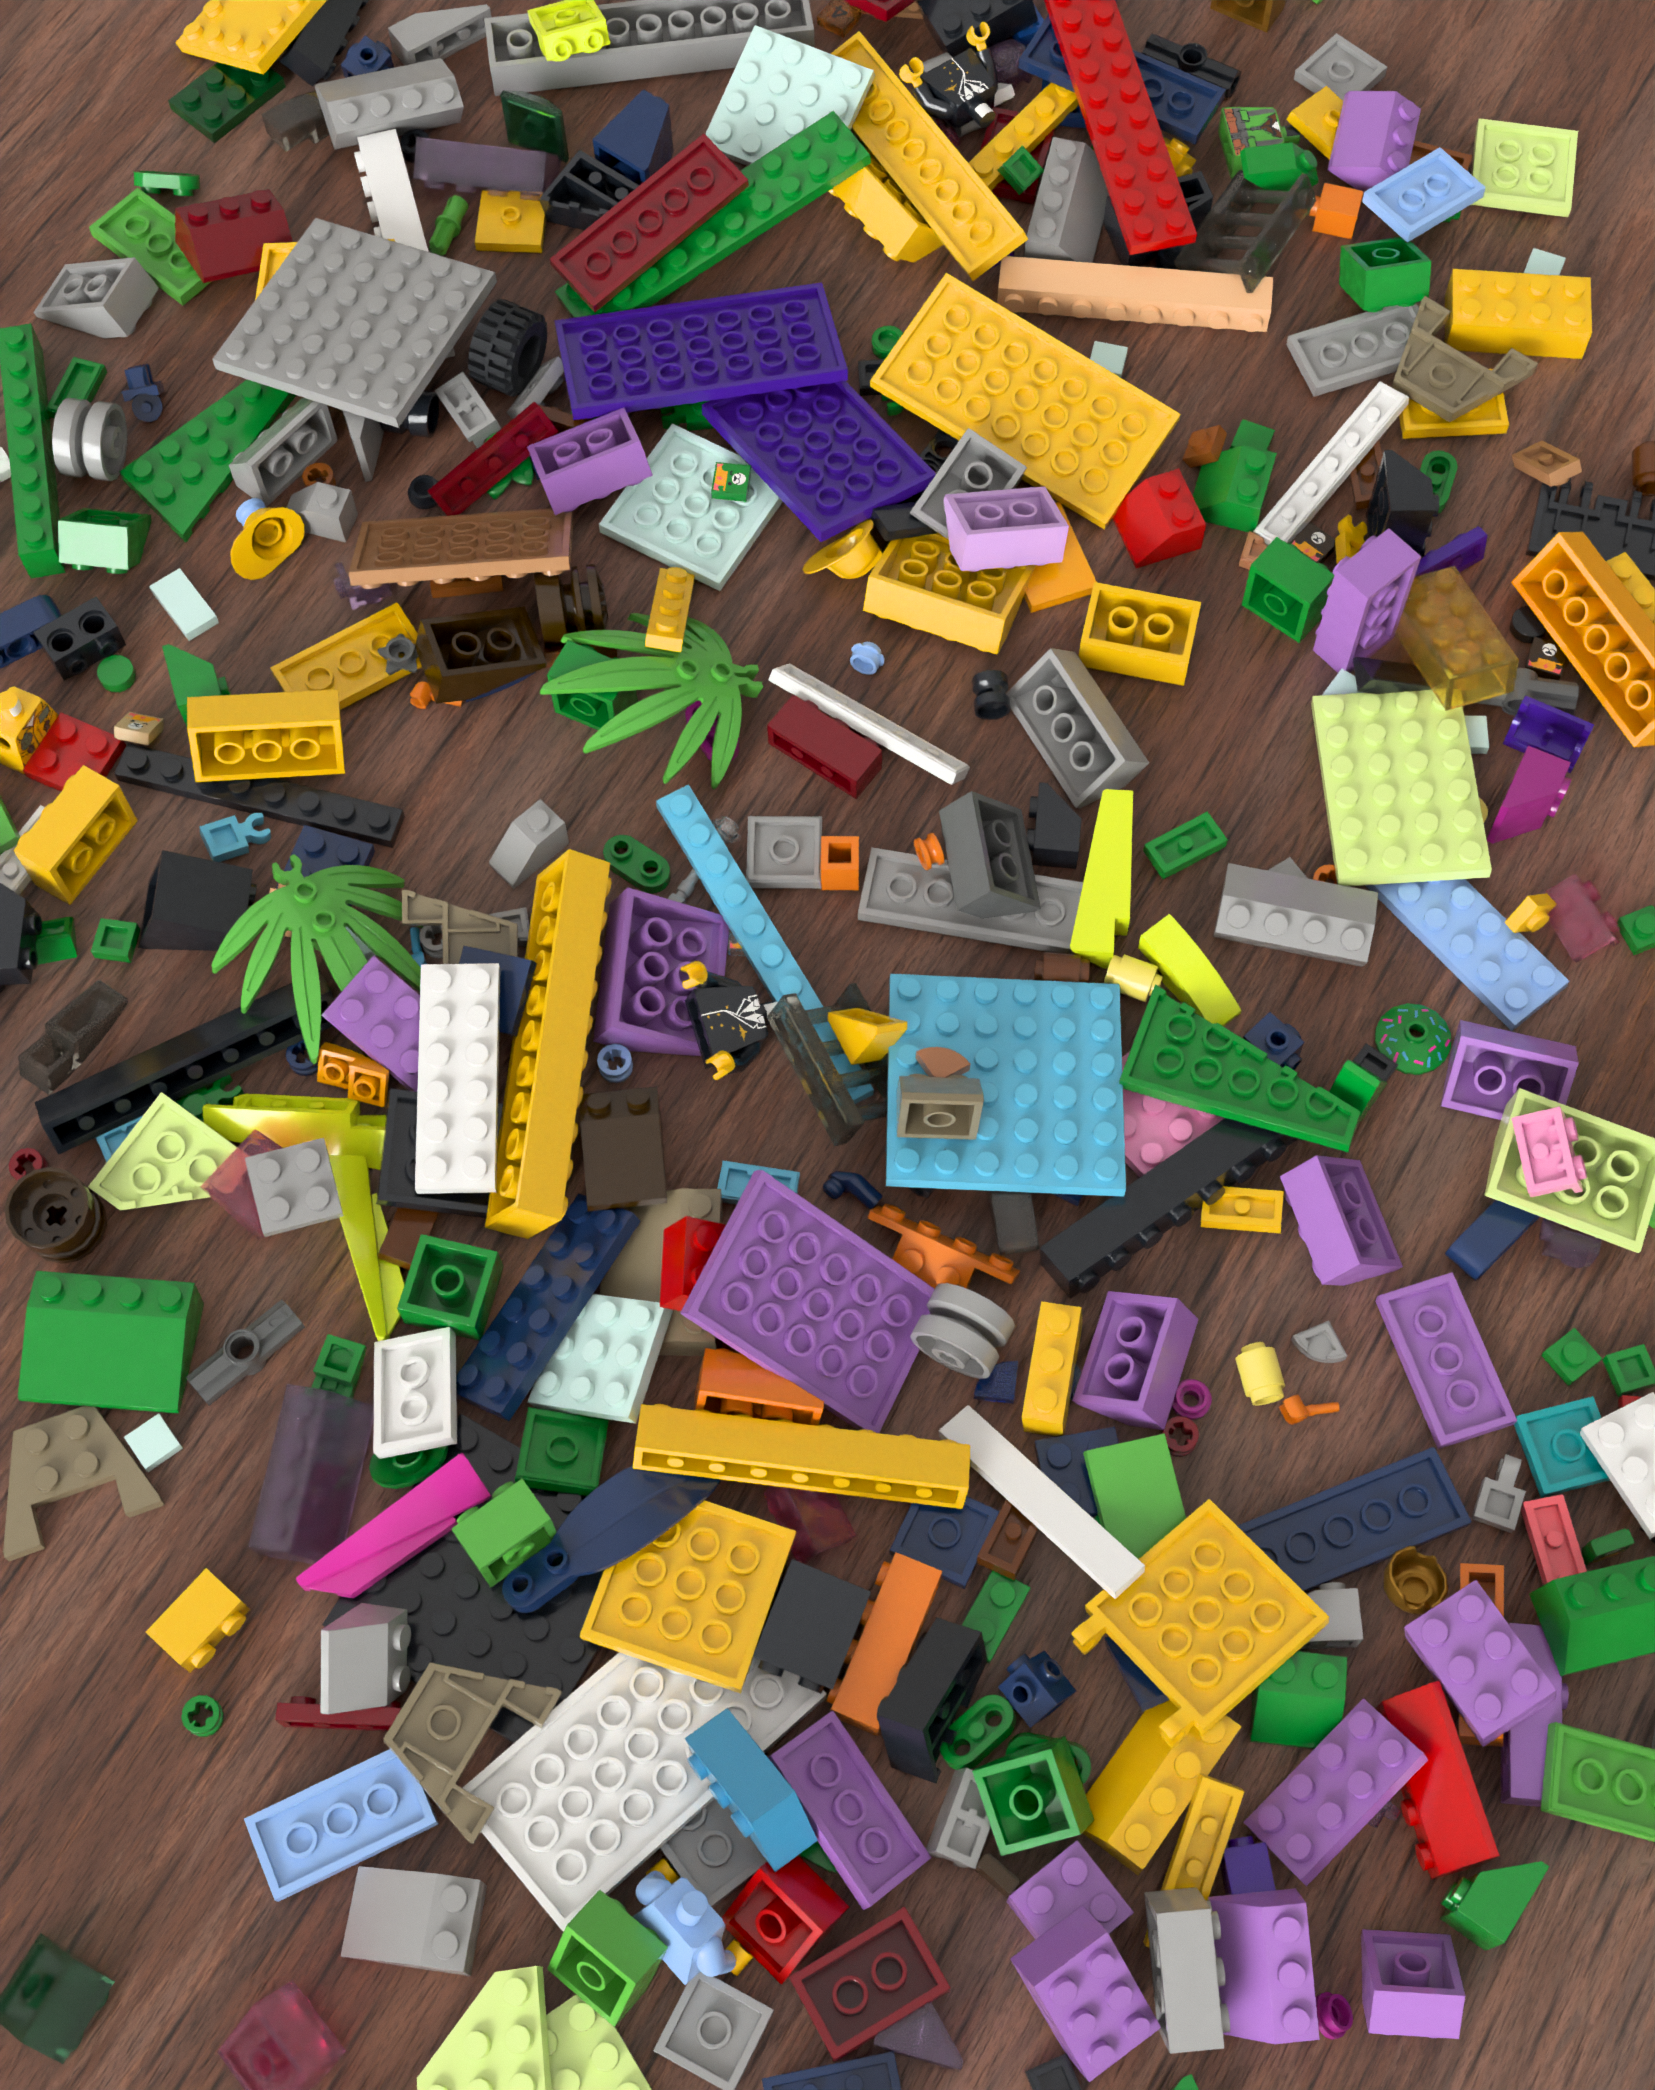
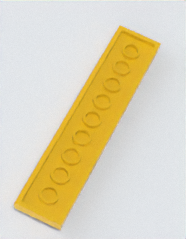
M860 31L830 53L874 70L875 78L851 129L887 172L888 176L895 182L900 191L911 202L923 220L932 228L935 235L972 281L976 280L1028 240L1019 224Z

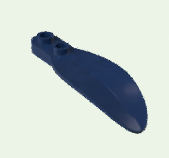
M633 1465L620 1471L597 1487L575 1507L559 1527L549 1545L508 1574L502 1587L505 1600L514 1610L521 1613L537 1610L574 1583L579 1576L605 1570L652 1543L708 1498L720 1484L721 1479L633 1469ZM562 1556V1563L558 1566L553 1567V1560L557 1557ZM528 1582V1586L524 1591L517 1592V1588L521 1583Z

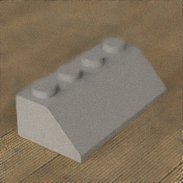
M442 58L315 84V90L334 150L359 145L357 137L396 129L397 136H400L409 130L418 129L423 131L460 123L464 109L455 76Z
M1053 137L1027 232L1028 240L1025 241L1024 257L1093 263L1104 221L1106 199L1110 195L1095 151L1086 143Z
M1050 648L1006 693L1010 698V708L1075 808H1082L1101 799L1102 792L1105 789L1119 790L1125 787L1149 764V761L1076 652Z
M1228 863L1213 937L1363 967L1368 962L1375 927L1378 892Z

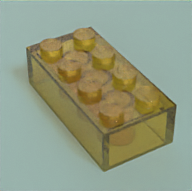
M1452 566L1414 577L1395 634L1445 711L1513 692L1519 659L1456 567Z

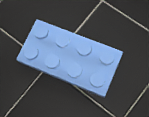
M391 1749L244 1818L273 1898L277 1902L439 1824L426 1791Z

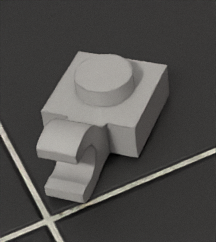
M1505 1454L1504 1459H1500L1495 1480L1487 1477L1482 1480L1471 1519L1509 1533L1515 1530L1526 1491L1514 1487L1521 1459Z

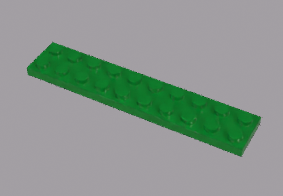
M833 110L742 169L741 172L748 179L749 186L598 311L594 312L568 283L555 290L556 296L572 318L650 307L872 163L870 154Z

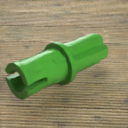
M456 195L449 197L443 214L436 218V229L429 241L431 253H436L440 256L445 255L453 237L459 235L461 221L469 208L468 203L462 197Z

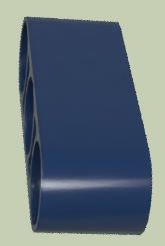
M38 595L0 613V669L41 649L33 632L62 616L51 596Z
M1495 1200L1446 1251L1445 1255L1474 1281H1477L1540 1216Z

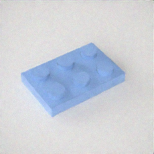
M1439 147L1365 191L1362 202L1408 243L1483 198L1486 187Z

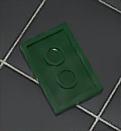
M217 62L169 99L168 102L173 112L212 142L216 143L286 88L284 78L271 68L263 75Z

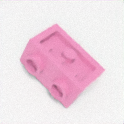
M1560 1106L1512 1117L1530 1197L1571 1188L1574 1193L1582 1192L1581 1180L1587 1178V1172L1582 1155L1575 1156L1572 1142L1579 1140L1573 1117L1566 1118Z

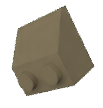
M924 1074L899 1076L897 1088V1137L976 1140L984 1102L980 1080L967 1078L963 1075H952L947 1078L928 1077Z

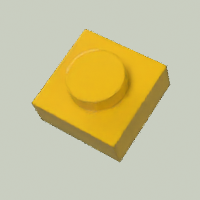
M1547 893L1529 895L1504 923L1514 933L1535 932L1548 922L1550 918L1548 913L1556 906V902Z

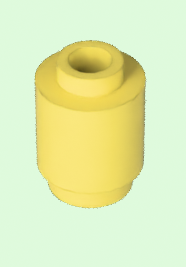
M1125 954L1123 958L1114 955L1108 967L1104 983L1119 984L1121 994L1146 1002L1148 997L1151 996L1155 984L1159 987L1161 986L1163 976L1157 974L1159 966Z
M1256 1342L1242 1347V1353L1235 1360L1246 1397H1250L1252 1405L1255 1406L1281 1400L1284 1397L1282 1389L1285 1387L1275 1348L1266 1347L1264 1342Z

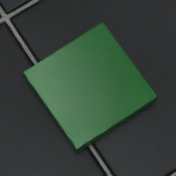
M528 1407L515 1483L523 1479L526 1485L531 1488L588 1496L599 1484L609 1419Z

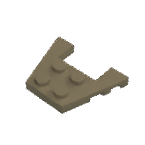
M1424 296L1397 368L1392 388L1407 395L1410 399L1446 421L1451 422L1535 373L1538 363L1513 348L1509 350L1493 370H1489L1434 337L1448 321L1451 311Z
M402 890L403 926L442 925L443 964H459L463 946L518 957L517 923L475 910L461 908L446 901L419 895L410 890Z
M82 1406L13 1431L3 1547L4 1558L9 1562L45 1549L36 1514V1508L113 1480H116L125 1515L129 1518L165 1505L163 1498L126 1450L97 1407Z
M429 1663L383 1740L464 1838L474 1845L493 1813L494 1807L456 1785L502 1707L508 1708L542 1728L561 1697L562 1691L557 1688H545L525 1684L526 1682L506 1680L486 1676L484 1673Z

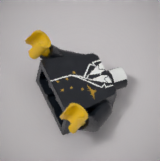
M981 22L979 25L982 37L975 35L973 26L967 31V40L971 45L976 46V52L970 48L922 74L924 70L923 63L917 57H913L909 61V65L914 73L909 70L906 64L900 69V78L906 83L913 84L914 87L911 90L930 117L948 122L954 128H960L973 120L981 128H986L994 121L996 116L992 109L994 107L995 94L998 91L997 68L991 48H987L985 43L990 34V28L986 22Z
M694 961L681 966V971H686L690 979L682 982L683 988L697 987L686 998L685 1003L705 1069L716 1066L718 1072L713 1075L714 1080H719L726 1074L743 1072L760 1054L761 1044L768 1038L766 1026L781 1023L782 1012L779 1003L771 1001L759 1004L755 989L752 986H742L738 981L709 972L700 961Z

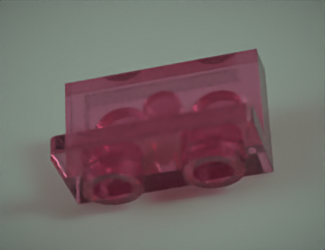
M1573 874L1542 893H1547L1556 902V906L1548 913L1550 917L1549 922L1574 962H1579L1609 943L1613 946L1621 943L1616 935V932L1621 930L1620 926L1609 910L1605 913L1602 912L1597 904V901L1602 899L1590 879L1584 882L1579 876Z
M770 1486L764 1492L768 1509L775 1517L778 1525L796 1531L791 1549L796 1561L803 1564L807 1563L817 1553L849 1543L856 1536L835 1493Z

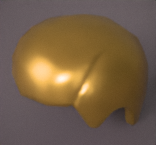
M1408 1546L1396 1551L1385 1568L1384 1591L1388 1599L1396 1607L1411 1614L1423 1615L1445 1599L1448 1593L1447 1575L1439 1563H1437L1434 1555H1423L1416 1551L1415 1546Z

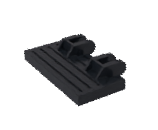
M1569 478L1568 482L1560 485L1556 502L1554 500L1557 487H1550L1546 484L1541 485L1526 555L1536 557L1559 532H1584L1605 561L1626 552L1648 580L1655 581V497L1650 505L1649 519L1644 520L1637 518L1642 503V492L1633 491L1627 515L1625 516L1627 500L1597 495L1593 509H1589L1593 490L1592 482L1585 481L1581 487L1578 506L1567 504L1572 486L1571 478Z

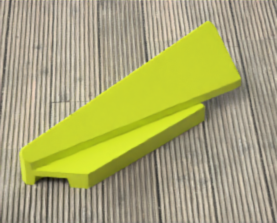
M1105 789L1102 792L1070 943L1072 952L1080 954L1081 957L1089 959L1090 962L1105 969H1108L1114 955V935L1127 936L1130 922L1133 791Z
M246 1093L235 1096L233 1105L206 1104L202 1107L204 1123L228 1141L277 1150L324 1138L328 1154L365 1156L368 1168L380 1170L386 1115H360V1101L349 1098Z
M329 1154L344 1215L340 1217V1221L378 1341L390 1339V1334L401 1317L397 1307L405 1282L400 1266L378 1259L380 1248L389 1230L382 1205L376 1204L377 1193L371 1195L368 1162L365 1156Z

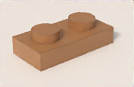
M1544 441L1535 443L1512 455L1516 469L1550 487L1562 485L1568 482L1570 477L1582 472L1580 459Z

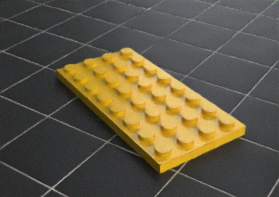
M948 273L941 279L870 380V387L958 441L966 430L970 428L1025 465L1027 468L1022 480L1034 487L1045 486L1053 499L1058 502L1060 501L1061 504L1104 530L1114 517L1125 496L1131 492L1174 429L1181 415Z

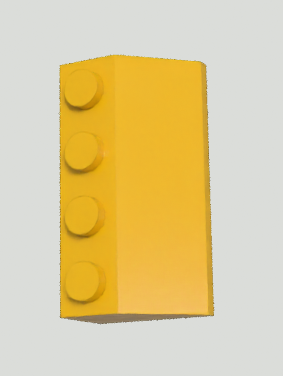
M867 148L865 149L870 154L872 163L828 191L832 195L841 198L845 203L844 209L851 216L863 222L865 225L863 227L864 231L872 238L879 240L885 246L883 248L884 253L894 261L898 262L901 259L914 263L943 246V243L935 235L932 228L923 220L922 216L916 211L911 202L900 191L895 182L888 176L887 172Z
M1168 1700L1144 1711L1086 1794L1094 1821L1086 1828L1083 1834L1139 1876L1191 1801L1200 1773L1209 1775L1242 1727L1227 1715L1204 1735L1193 1726L1186 1737L1174 1748H1171L1160 1736L1162 1731L1159 1726L1179 1709Z

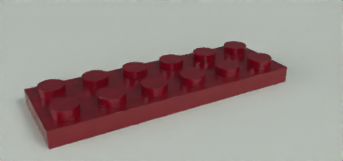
M703 133L549 259L550 264L583 301L596 312L749 186L748 179Z

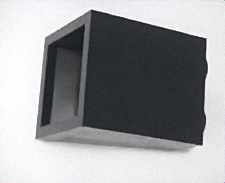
M162 850L148 880L138 948L218 951L230 929L247 911L248 905L252 906L254 903L257 884L251 883L253 869Z
M792 1559L753 1654V1657L760 1659L758 1668L782 1677L784 1670L799 1675L798 1685L820 1694L824 1686L833 1690L871 1591Z

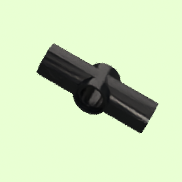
M1151 34L1142 52L1144 55L1226 89L1224 96L1226 98L1232 97L1241 78L1242 71L1207 57L1206 49L1197 43H1188L1181 46L1156 34Z

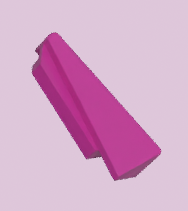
M460 1453L298 1575L296 1581L304 1591L311 1592V1590L335 1593L342 1597L355 1598L450 1532L458 1524L454 1518L455 1515L491 1498V1495L464 1453Z

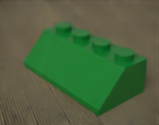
M1655 1556L1554 1579L1529 1593L1560 1676L1655 1653Z

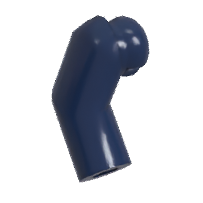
M835 1171L828 1175L829 1180L823 1184V1191L830 1198L837 1199L843 1192L852 1193L869 1210L883 1197L881 1193L858 1173Z

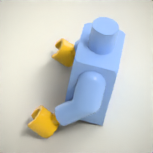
M663 1857L646 1872V1876L636 1887L638 1901L646 1906L637 1912L633 1918L644 1927L654 1930L660 1940L668 1946L662 1960L684 1985L700 1972L709 1977L728 1972L738 1976L751 1961L753 1955L745 1951L736 1939L724 1950L721 1941L725 1928L723 1919L709 1905L705 1894L696 1890L686 1878H680L668 1864L667 1858Z

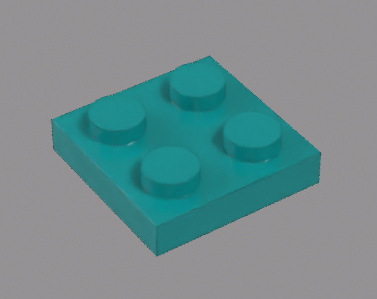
M1593 1396L1516 1416L1517 1421L1514 1427L1541 1498L1610 1480L1580 1436L1581 1428L1601 1418Z

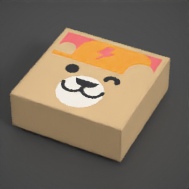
M129 712L114 726V738L148 746L164 730V719Z

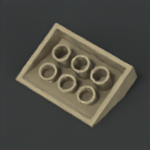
M681 1188L668 1190L667 1203L621 1208L633 1212L641 1222L602 1279L600 1295L660 1303L664 1229L685 1216L723 1224L721 1189ZM673 1310L659 1355L703 1356L705 1348L718 1349L717 1337L680 1314L681 1311Z

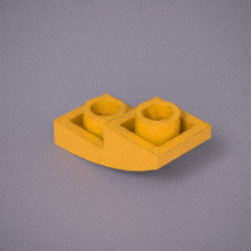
M324 1042L319 1048L317 1082L348 1089L347 1098L385 1107L387 1104L389 1070L360 1053Z

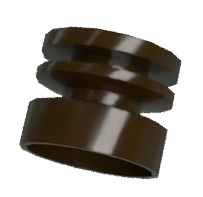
M595 564L586 565L588 578L586 582H580L577 566L571 567L570 584L564 585L560 574L547 576L542 574V572L534 573L539 617L545 647L565 645L566 643L560 641L564 634L570 633L571 627H577L578 632L587 631L586 625L594 624L595 630H606L608 611L604 584L596 571Z
M47 1167L36 1169L20 1178L10 1190L5 1205L6 1224L13 1236L46 1261L60 1264L79 1261L92 1253L102 1241L107 1226L106 1209L98 1195L73 1174L59 1168ZM64 1215L66 1222L60 1226L61 1224L58 1219Z

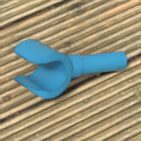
M412 927L410 929L411 950L413 952L411 956L421 968V965L427 963L421 948L420 931L418 927Z

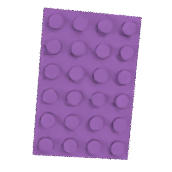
M756 1170L752 1174L680 1314L764 1369L793 1382L824 1401L825 1409L857 1430L868 1429L880 1433L920 1350L912 1342L910 1335L921 1315L930 1314L926 1305L934 1288L765 1171Z

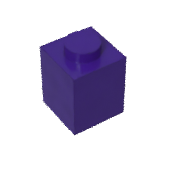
M1252 1836L1228 1840V1848H1225L1220 1863L1225 1895L1276 1890L1266 1842L1254 1844Z

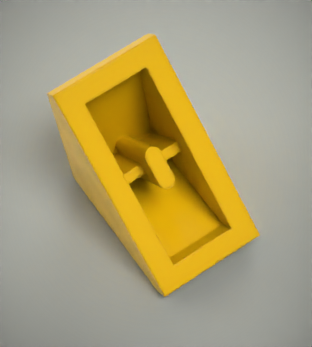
M861 1008L828 1012V1022L851 1065L882 1060L888 1053L889 1047L894 1045L907 1030V1021Z

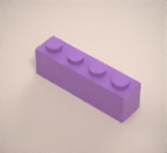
M1509 1623L1512 1630L1557 1691L1554 1701L1504 1733L1503 1747H1501V1803L1541 1807L1548 1724L1554 1722L1562 1724V1709L1565 1710L1568 1705V1686L1566 1683H1562V1676L1559 1674L1542 1627L1540 1625Z

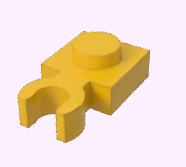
M1349 514L1338 523L1340 535L1335 538L1337 564L1344 557L1349 556L1351 558L1359 552L1365 542L1364 536L1368 531L1367 525L1363 521L1354 527L1352 516Z

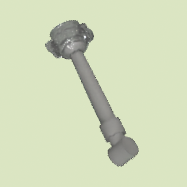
M721 816L720 819L711 820L725 844L737 842L742 838L737 833L740 827L730 818ZM694 869L691 870L685 880H682L676 889V894L672 893L669 896V900L686 904V898L690 897L695 889V884L699 880Z

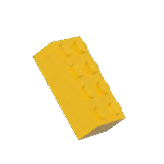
M1466 269L1452 270L1445 293V308L1451 311L1449 319L1445 323L1446 344L1458 351L1507 354L1513 348L1528 356L1583 358L1592 334L1591 277Z
M338 689L187 697V730L195 782L345 774Z

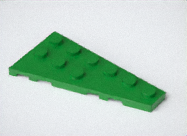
M247 379L119 471L121 478L186 543L193 534L191 529L200 518L204 519L211 510L209 505L218 493H224L233 481L229 464L233 462L237 454L244 452L256 441L261 432L270 428L269 425L278 413H284L296 395Z
M1155 984L1119 1080V1084L1123 1085V1089L1348 1153L1360 1118V1111L1322 1087L1315 1088L1298 1077V1072L1286 1065L1284 1068L1267 1058L1268 1054L1219 1023L1212 1024L1196 1014L1195 1008L1185 1002L1180 1004L1167 996L1166 991Z

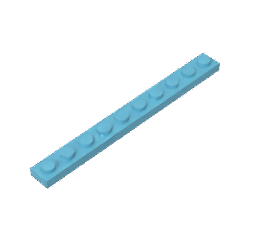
M689 784L656 800L657 809L741 946L771 999L779 1003L783 1019L839 1112L872 1096L874 1089L859 1064H850L828 1022V1013Z

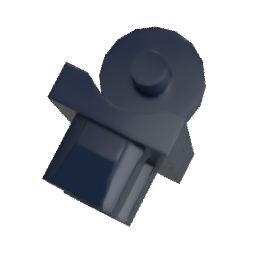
M149 363L125 369L129 387L122 391L124 402L133 399L132 410L139 420L144 422L157 420L163 411V403L158 396L164 391L162 380L154 382Z

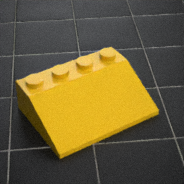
M939 533L891 540L868 577L863 611L875 614L883 619H890L908 625L913 629L942 636L950 641H957L975 647L983 652L998 655L1010 632L1036 565L1014 566L1009 569H981L976 572L961 571L950 551L949 540Z

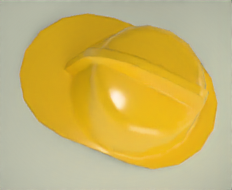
M285 507L260 508L252 512L247 517L243 531L235 539L231 549V564L235 572L242 578L250 580L260 579L271 573L300 546L304 537V523L300 515L294 510Z
M866 520L847 535L815 553L804 564L802 569L804 573L811 574L828 568L841 578L853 579L869 572L883 554L870 533L873 528V521Z

